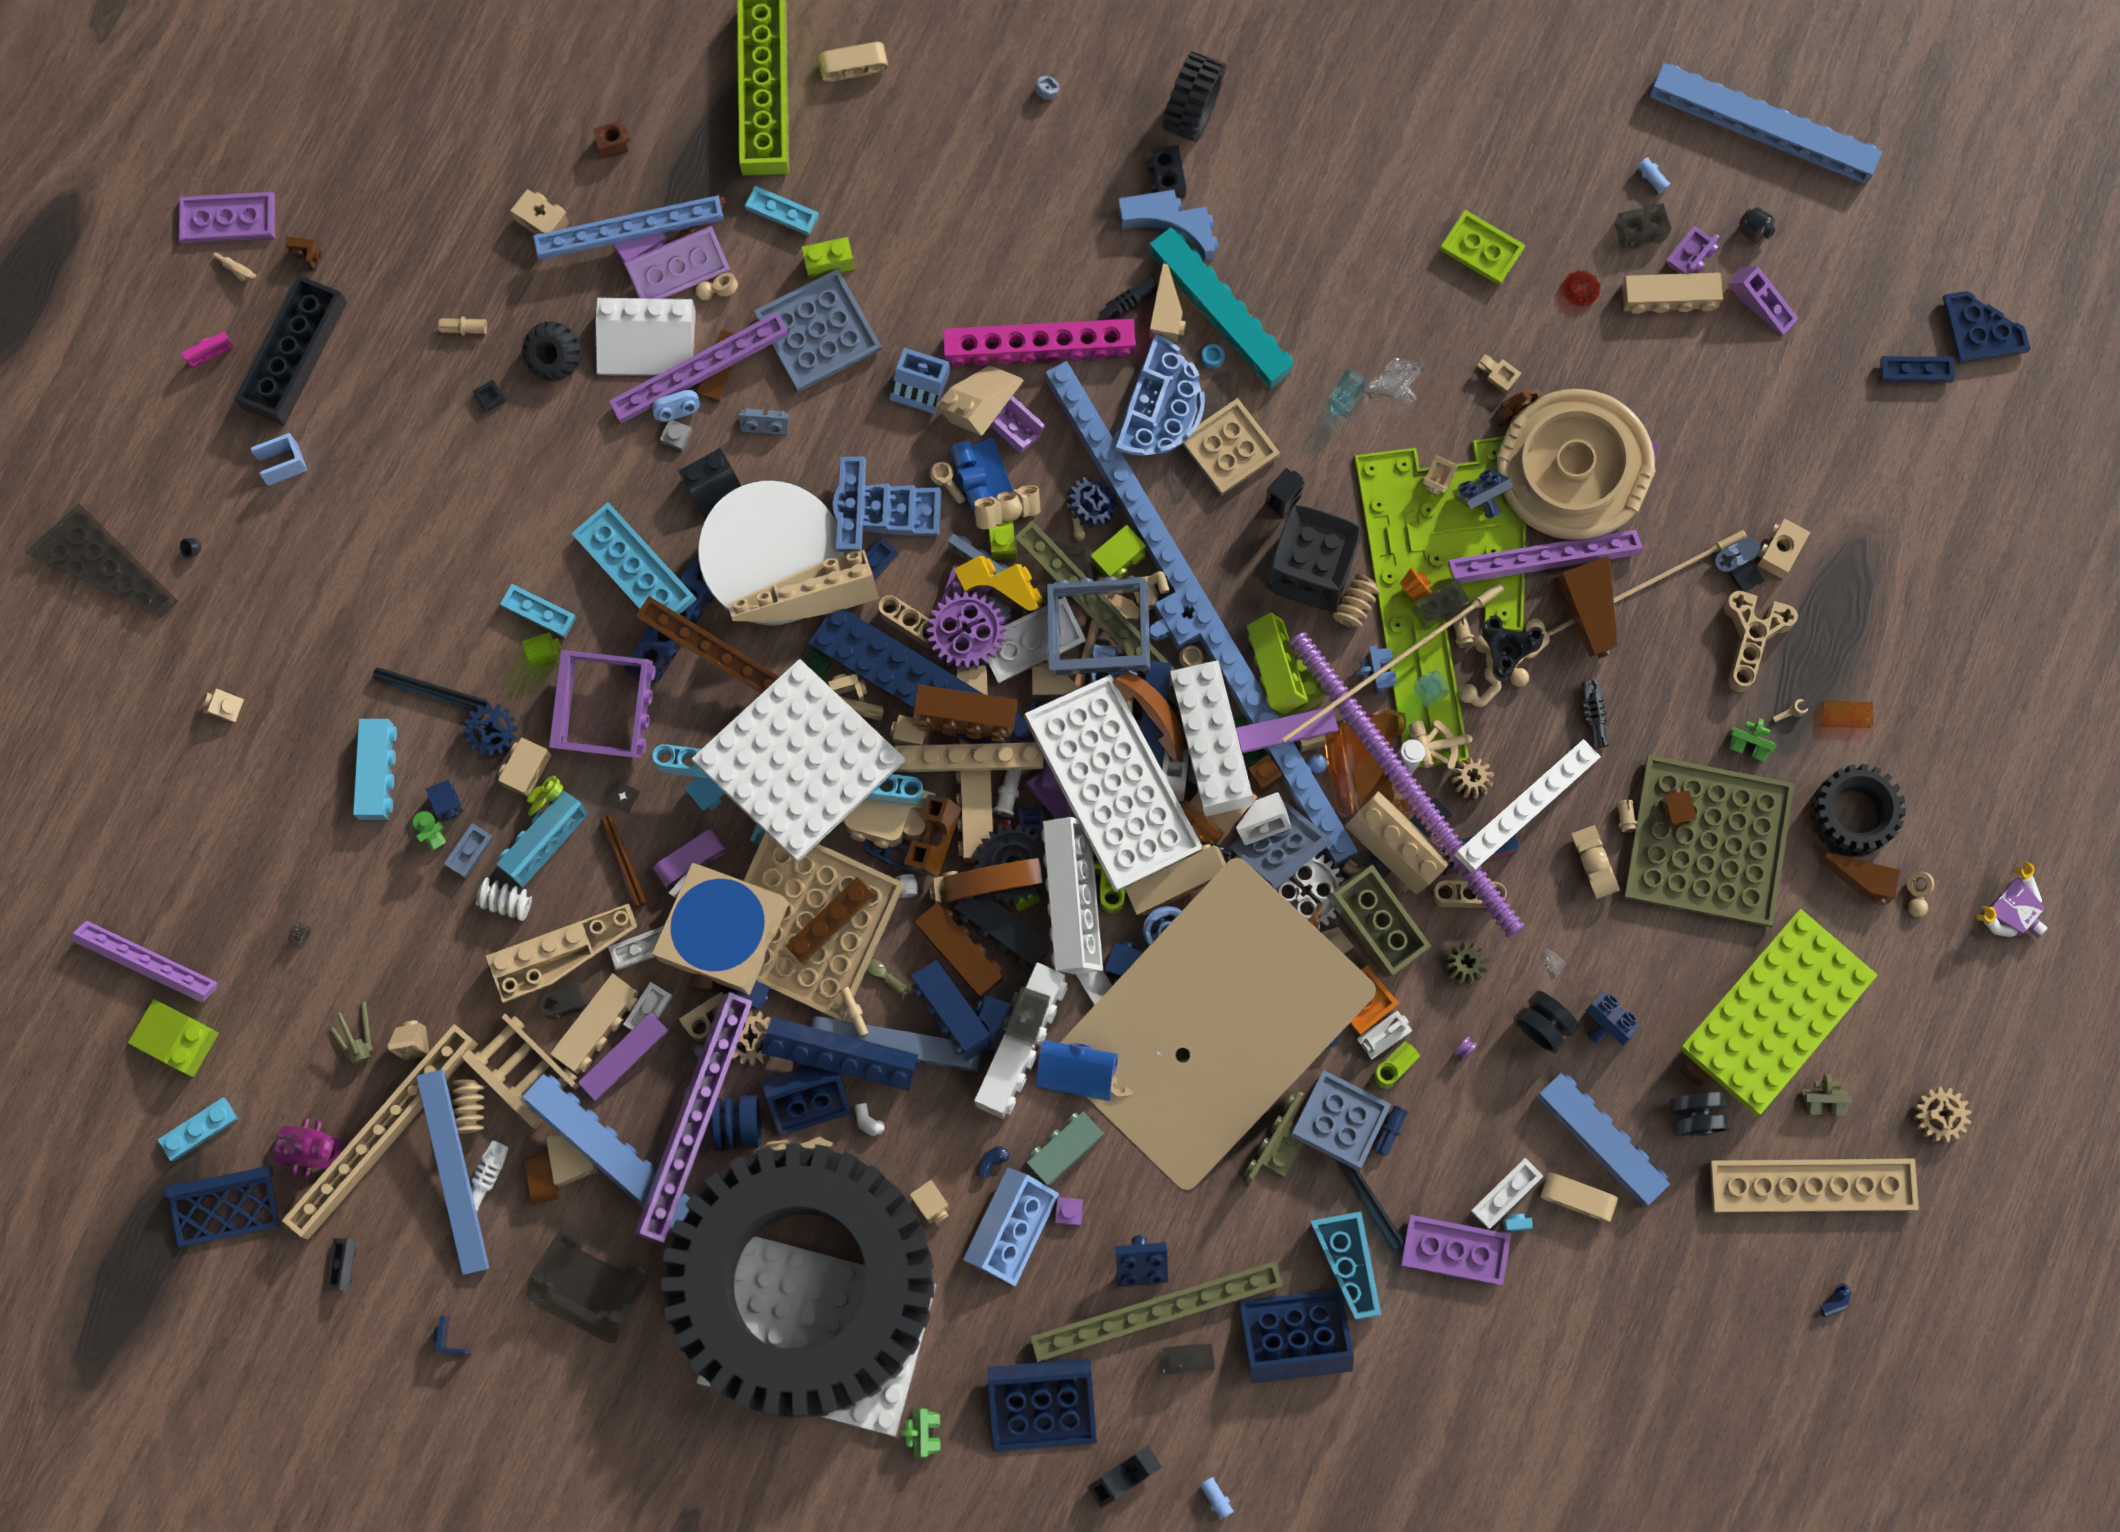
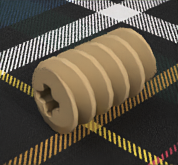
M1363 574L1355 575L1356 580H1353L1350 584L1351 588L1347 589V596L1342 598V604L1337 607V612L1333 614V618L1344 626L1362 627L1363 624L1358 618H1367L1363 610L1371 611L1372 609L1367 602H1376V598L1372 596V593L1377 595L1381 593L1376 587L1375 582Z
M475 1080L452 1081L453 1085L459 1087L452 1090V1094L459 1097L452 1100V1105L459 1107L453 1110L454 1116L459 1117L455 1119L458 1133H476V1131L484 1129V1126L476 1124V1121L484 1119V1116L477 1114V1111L484 1109V1106L477 1104V1101L484 1099V1096L477 1094V1091L485 1089V1086L477 1084Z

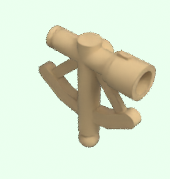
M1439 720L1434 721V729L1430 735H1426L1423 721L1411 723L1409 725L1410 736L1414 740L1421 742L1425 747V757L1422 760L1425 768L1434 766L1431 757L1433 756L1445 763L1447 770L1452 771L1458 758L1457 746L1472 742V736L1468 734L1454 737L1451 730ZM1438 731L1445 737V739L1431 742ZM1449 748L1450 757L1447 759L1435 751Z

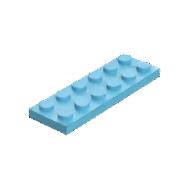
M609 502L572 532V535L639 609H641L648 596L678 614L682 613L697 600Z

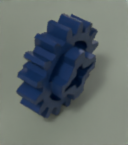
M1085 477L1080 481L1077 480L1067 491L1069 497L1065 502L1071 504L1067 510L1075 513L1072 518H1079L1080 525L1086 522L1090 529L1094 525L1099 529L1103 525L1106 526L1112 520V517L1116 514L1114 509L1117 507V504L1112 502L1115 495H1109L1108 493L1110 487L1103 488V481L1097 484L1093 477L1089 481Z
M487 703L486 709L478 705L479 712L470 711L469 713L473 718L471 720L465 719L464 721L469 725V728L463 729V732L470 734L465 739L466 742H474L471 747L474 751L480 747L481 755H484L487 750L490 756H494L495 750L503 754L504 746L512 747L509 740L517 739L512 734V731L518 730V727L511 724L516 720L515 717H507L510 712L508 709L501 712L500 704H497L495 709L492 708L491 703ZM490 714L488 719L484 721L478 720L483 715ZM500 717L505 720L507 730L501 728L499 724ZM494 723L493 727L501 733H491L490 736H488V732L485 731L484 728L480 727H490L491 724ZM474 729L480 731L482 735L481 743L477 740ZM498 738L503 739L499 744L490 746L494 740Z

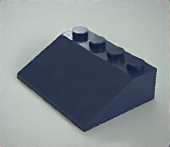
M1341 1289L1240 1301L1251 1384L1353 1372L1354 1354Z
M1090 1358L988 1367V1389L994 1452L1097 1443Z

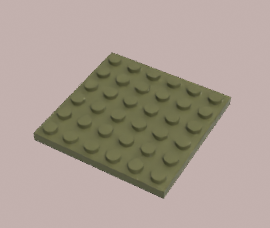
M1648 755L1646 757L1636 818L1638 824L1634 831L1624 899L1771 928L1774 923L1795 783ZM1673 789L1689 790L1697 819L1692 824L1668 829L1661 799L1667 795V791Z

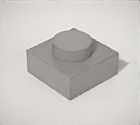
M671 419L664 429L660 442L683 451L692 433V428Z

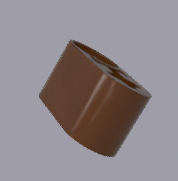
M549 1152L525 1157V1167L532 1203L538 1204L559 1199L558 1186L554 1185Z

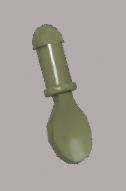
M871 959L867 971L872 976L883 979L884 983L896 990L899 995L908 994L909 989L906 984L896 979L892 973L887 974L885 965L881 961Z

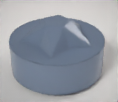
M1049 76L1040 77L1035 85L1037 95L1046 100L1055 98L1059 91L1057 81Z

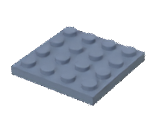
M838 269L754 310L758 321L778 311L789 335L771 345L797 392L882 350L881 344Z

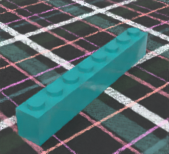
M1172 227L1150 243L1149 254L1161 267H1163V264H1168L1172 280L1271 390L1292 373L1294 366L1292 357L1289 353L1283 352L1278 347V342L1271 334H1266L1262 329L1261 322L1256 317L1252 318L1245 304L1233 297L1229 286L1217 279L1214 269L1211 266H1206L1201 261L1200 254L1197 250L1191 249L1186 244L1185 237L1180 232L1176 233Z

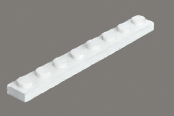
M1583 739L1459 849L1455 856L1471 873L1474 872L1588 770L1601 756Z

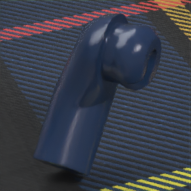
M996 1146L985 1152L982 1156L977 1175L989 1178L993 1164L999 1161H1008L1010 1157L1009 1151L1002 1146Z
M1838 1284L1832 1301L1820 1306V1311L1824 1318L1845 1311L1848 1308L1851 1290L1847 1284Z

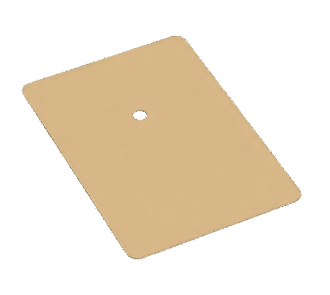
M1234 858L1227 862L1060 1043L1069 1045L1070 1043H1081L1089 1045L1095 1050L1118 1054V1065L1114 1075L1118 1079L1117 1084L1113 1085L1114 1089H1119L1120 1093L1125 1092V1087H1128L1134 1094L1117 1097L1111 1092L1110 1101L1087 1098L1178 1187L1190 1190L1209 1173L1373 999L1376 987L1371 979L1246 861ZM1182 1047L1190 1052L1189 1060L1184 1063L1179 1062L1175 1056L1176 1051Z

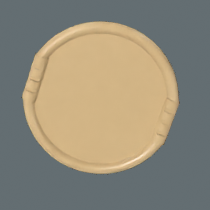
M1587 389L1555 391L1525 406L1517 415L1513 416L1496 455L1497 472L1510 478L1513 488L1503 492L1511 509L1520 519L1535 530L1555 538L1568 540L1599 537L1625 524L1638 513L1656 472L1653 446L1649 434L1639 418L1627 406L1615 398Z

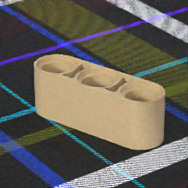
M881 42L829 50L818 55L822 79L828 82L880 73L888 68L884 45Z
M887 595L880 600V616L886 623L925 648H933L935 644H929L928 639L924 637L927 629L932 628L928 624L929 618L892 595ZM888 605H893L896 607V610L893 613H886L884 608ZM908 618H913L916 620V623L913 626H906L904 621Z
M1441 881L1432 892V900L1439 907L1487 908L1482 906V900L1476 898L1477 894H1475V899L1468 900L1464 897V890H1473L1472 887L1469 888L1467 886V881ZM1491 882V885L1496 886L1495 890L1500 891V897L1506 898L1507 891L1504 885L1498 882ZM1438 890H1448L1450 898L1442 899L1438 895Z
M1554 1173L1547 1174L1540 1195L1546 1201L1607 1223L1611 1222L1618 1198L1612 1194Z

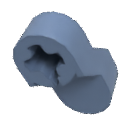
M1753 538L1742 539L1717 554L1715 559L1716 566L1721 571L1731 572L1755 559L1760 553V544Z

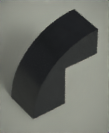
M1146 1446L1091 1483L1087 1488L1102 1509L1160 1470L1162 1466L1150 1447Z

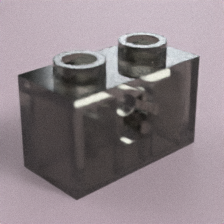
M1457 580L1416 601L1413 612L1425 631L1465 610L1470 600Z
M1021 987L1020 993L1015 992L1010 1005L1014 1007L1012 1016H1006L1002 1028L1003 1031H1006L1005 1038L1034 1048L1051 1001V996L1025 987ZM1025 1011H1029L1032 1019L1022 1022L1019 1014L1024 1015Z

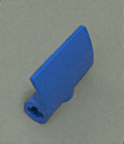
M993 437L971 445L969 441H963L950 448L957 468L956 476L961 491H965L973 515H975L974 503L976 500L989 498L990 496L996 498L1000 493L1013 492Z
M1044 1040L1039 1055L1037 1087L1110 1101L1112 1077L1116 1073L1118 1054L1095 1050L1091 1046L1081 1043H1070L1069 1045Z

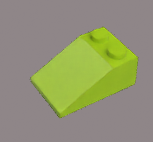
M153 999L128 1043L194 1077L219 1033Z

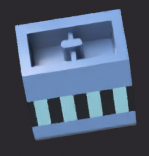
M904 348L896 367L889 400L935 415L937 405L950 374L949 362Z

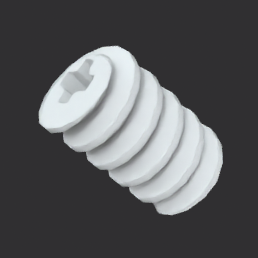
M488 877L481 884L476 897V905H480L481 909L489 907L491 912L498 910L500 915H505L508 912L510 918H514L517 915L520 921L525 920L532 903V896L527 897L526 889H523L520 895L517 894V886H514L511 892H509L507 883L499 889V881L497 880L492 886H489Z

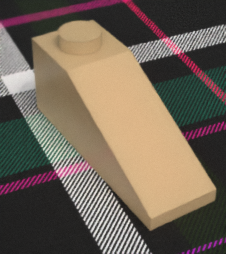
M1163 264L1149 338H1153L1155 333L1171 342L1177 343L1178 336L1184 334L1186 321H1182V309L1168 264Z
M418 1021L404 1022L402 1027L395 1028L389 1041L388 1049L405 1061L426 1057L429 1053L426 1027L418 1023Z

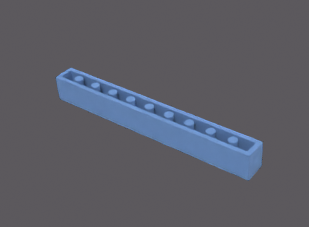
M1663 64L1650 94L1651 98L1866 185L1872 177L1882 154V150L1877 149L1872 144H1864L1855 140L1850 135H1842L1833 131L1830 127L1817 125L1805 117H1797L1785 109L1770 106L1763 100H1755L1746 96L1743 92L1725 88L1718 82H1711L1703 79L1698 74L1683 71L1676 65Z

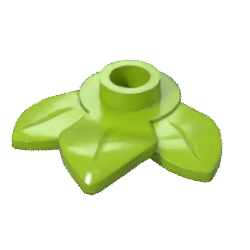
M549 776L542 786L536 787L528 795L526 802L532 804L528 812L529 816H532L541 809L547 799L552 802L560 795L563 786L556 776Z

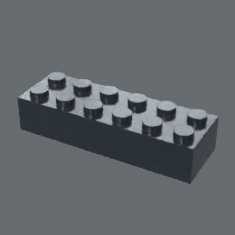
M297 276L234 398L242 409L285 426L347 305V301L340 291L303 276Z

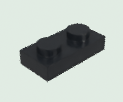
M333 1239L326 1284L327 1290L348 1291L352 1280L353 1259L356 1255L355 1239Z

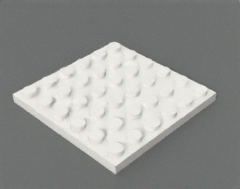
M799 659L692 758V761L798 863L903 764L905 758Z

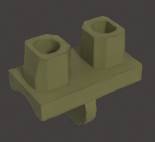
M1824 1074L1822 1081H1814V1088L1822 1090L1801 1089V1097L1805 1100L1806 1112L1810 1115L1822 1114V1102L1830 1103V1113L1832 1115L1845 1116L1848 1103L1853 1101V1096L1848 1095L1847 1090H1832L1840 1089L1841 1083L1832 1081L1831 1074Z

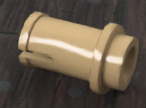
M1465 615L1462 619L1453 623L1457 637L1455 642L1459 644L1460 648L1471 646L1475 638L1470 632Z
M1626 800L1617 802L1620 818L1618 827L1621 828L1623 833L1634 832L1638 824L1635 821L1632 800H1628V803H1626Z

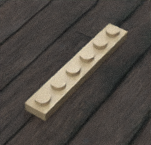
M1037 743L895 746V749L905 758V762L895 772L1044 769V755Z

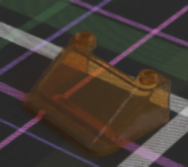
M1384 708L1366 714V717L1371 719L1370 723L1376 725L1375 729H1379V735H1383L1385 737L1384 741L1390 744L1388 747L1392 748L1391 738L1400 736L1405 731V713ZM1348 720L1337 721L1338 732L1325 735V749L1335 813L1341 818H1352L1378 791L1400 812L1411 811L1412 806L1409 807L1407 805L1408 801L1403 800V794L1397 792L1399 789L1394 788V782L1388 780L1389 775L1385 776V770L1380 769V763L1374 761L1376 758L1371 757V751H1367L1365 749L1366 745L1361 743L1362 739H1358L1356 737L1357 733H1353V727H1349L1347 724Z

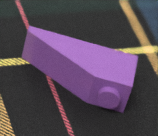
M1758 266L1742 267L1727 283L1743 304L1780 335H1784L1799 319Z

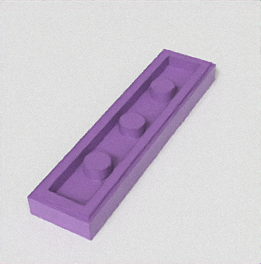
M1323 709L1238 727L1236 732L1241 752L1246 753L1338 732L1334 710L1331 709L1285 743L1281 741L1283 737Z
M649 1013L578 1083L597 1101L669 1030L653 1013Z

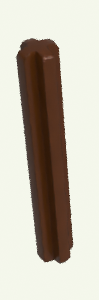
M606 816L600 820V823L632 904L635 908L641 907L646 904V899L614 818Z

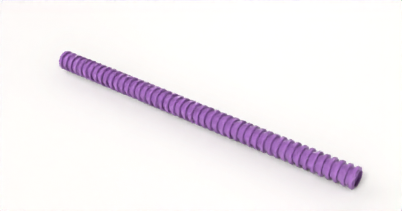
M1302 632L1296 635L1289 642V647L1294 648L1293 652L1298 654V659L1303 660L1302 664L1307 666V671L1312 672L1311 676L1316 678L1317 684H1321L1320 688L1325 690L1324 694L1330 696V702H1334L1346 694L1349 689L1343 687L1344 682L1338 680V674L1334 675L1335 670L1329 668V662L1326 663V658L1320 656V650H1316L1317 646L1311 644L1312 640L1307 638L1308 634ZM1353 695L1337 705L1335 708H1339V714L1344 715L1343 719L1345 721L1348 720L1347 724L1349 727H1353V733H1357L1356 737L1362 739L1361 743L1366 745L1365 749L1367 751H1371V757L1376 758L1374 761L1380 763L1379 767L1381 770H1385V776L1389 775L1388 780L1394 782V788H1398L1397 792L1403 794V800L1408 801L1407 805L1409 807L1412 806L1411 810L1413 813H1417V819L1421 818V824L1426 825V831H1430V836L1432 838L1435 837V843L1440 844L1439 848L1441 850L1444 849V855L1450 857L1448 859L1449 862H1453V867L1459 869L1458 874L1464 876L1462 879L1468 882L1467 886L1473 888L1472 892L1478 895L1476 897L1478 900H1482L1481 904L1483 907H1487V913L1491 912V918L1497 920L1495 923L1497 926H1501L1500 930L1502 932L1505 931V937L1511 938L1519 933L1525 926L1524 923H1520V918L1514 916L1515 911L1509 909V903L1506 904V899L1500 897V891H1496V886L1491 885V879L1486 878L1487 874L1485 872L1482 873L1481 866L1471 873L1455 856V853L1463 847L1464 843L1458 841L1459 836L1453 834V828L1449 829L1448 826L1450 824L1444 822V816H1440V811L1435 810V804L1430 803L1431 799L1429 797L1426 798V792L1421 791L1422 787L1416 784L1417 780L1415 778H1411L1412 774L1407 772L1408 768L1402 766L1403 761L1398 760L1399 756L1397 754H1393L1394 749L1388 747L1390 744L1384 741L1385 737L1383 735H1379L1380 731L1375 729L1376 725L1370 723L1371 719L1366 717L1367 713L1361 711L1362 707L1357 705L1358 701L1352 699Z

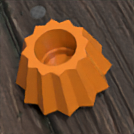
M1410 568L1400 582L1413 601L1432 595L1431 590L1427 586L1431 582L1424 573L1420 572L1417 574L1413 568Z

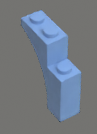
M1174 190L1119 199L1118 209L1122 230L1156 228L1167 231L1172 227L1176 233L1180 232L1186 241L1196 248L1204 261L1214 260L1215 251L1218 250V242L1216 236L1212 237L1211 229H1214L1212 215H1208L1207 207L1182 211L1181 200L1176 198Z

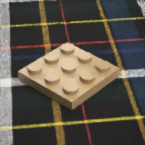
M1238 398L1200 423L1190 438L1182 443L1221 496L1280 456L1278 449Z

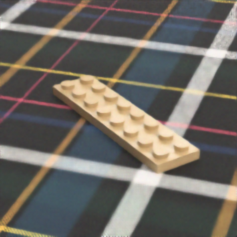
M1915 1159L1710 1161L1713 1213L1919 1210Z

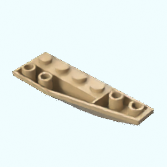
M862 550L861 552H850L848 555L830 558L735 600L729 603L728 606L733 621H785L833 613L841 609L877 600L879 595L865 551Z
M623 905L487 955L486 958L502 1002L510 1001L554 984L636 929L637 924L630 905Z

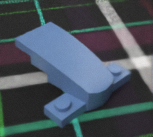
M841 457L839 486L833 499V511L837 520L836 550L838 552H861L863 531L903 536L940 535V488H916L914 485L890 487L889 483L865 486V457Z

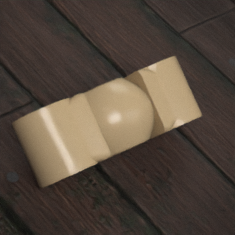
M1025 485L1019 489H1014L1013 492L1000 493L996 498L990 496L989 498L976 500L974 503L976 526L981 529H990L1001 525L1002 522L1015 521L1019 516L1025 518L1039 514L1041 512L1039 488L1034 485Z
M1595 825L1571 833L1595 898L1598 899L1620 891Z

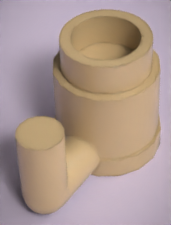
M1162 571L1156 572L1151 576L1142 577L1148 583L1149 610L1155 608V603L1159 599L1155 586L1156 583L1161 594L1170 591L1165 574ZM1134 592L1136 602L1140 606L1139 592Z

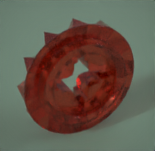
M1578 269L1568 274L1563 282L1562 290L1565 298L1570 303L1576 306H1588L1597 300L1601 284L1598 282L1597 276L1589 273V270L1580 271ZM1578 283H1580L1581 285L1584 283H1588L1586 291L1582 289L1580 291L1575 292L1578 287Z

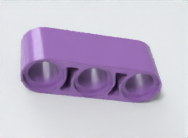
M710 829L662 859L653 867V870L665 888L671 889L685 874L687 875L692 863L705 867L722 856L727 849L716 832Z

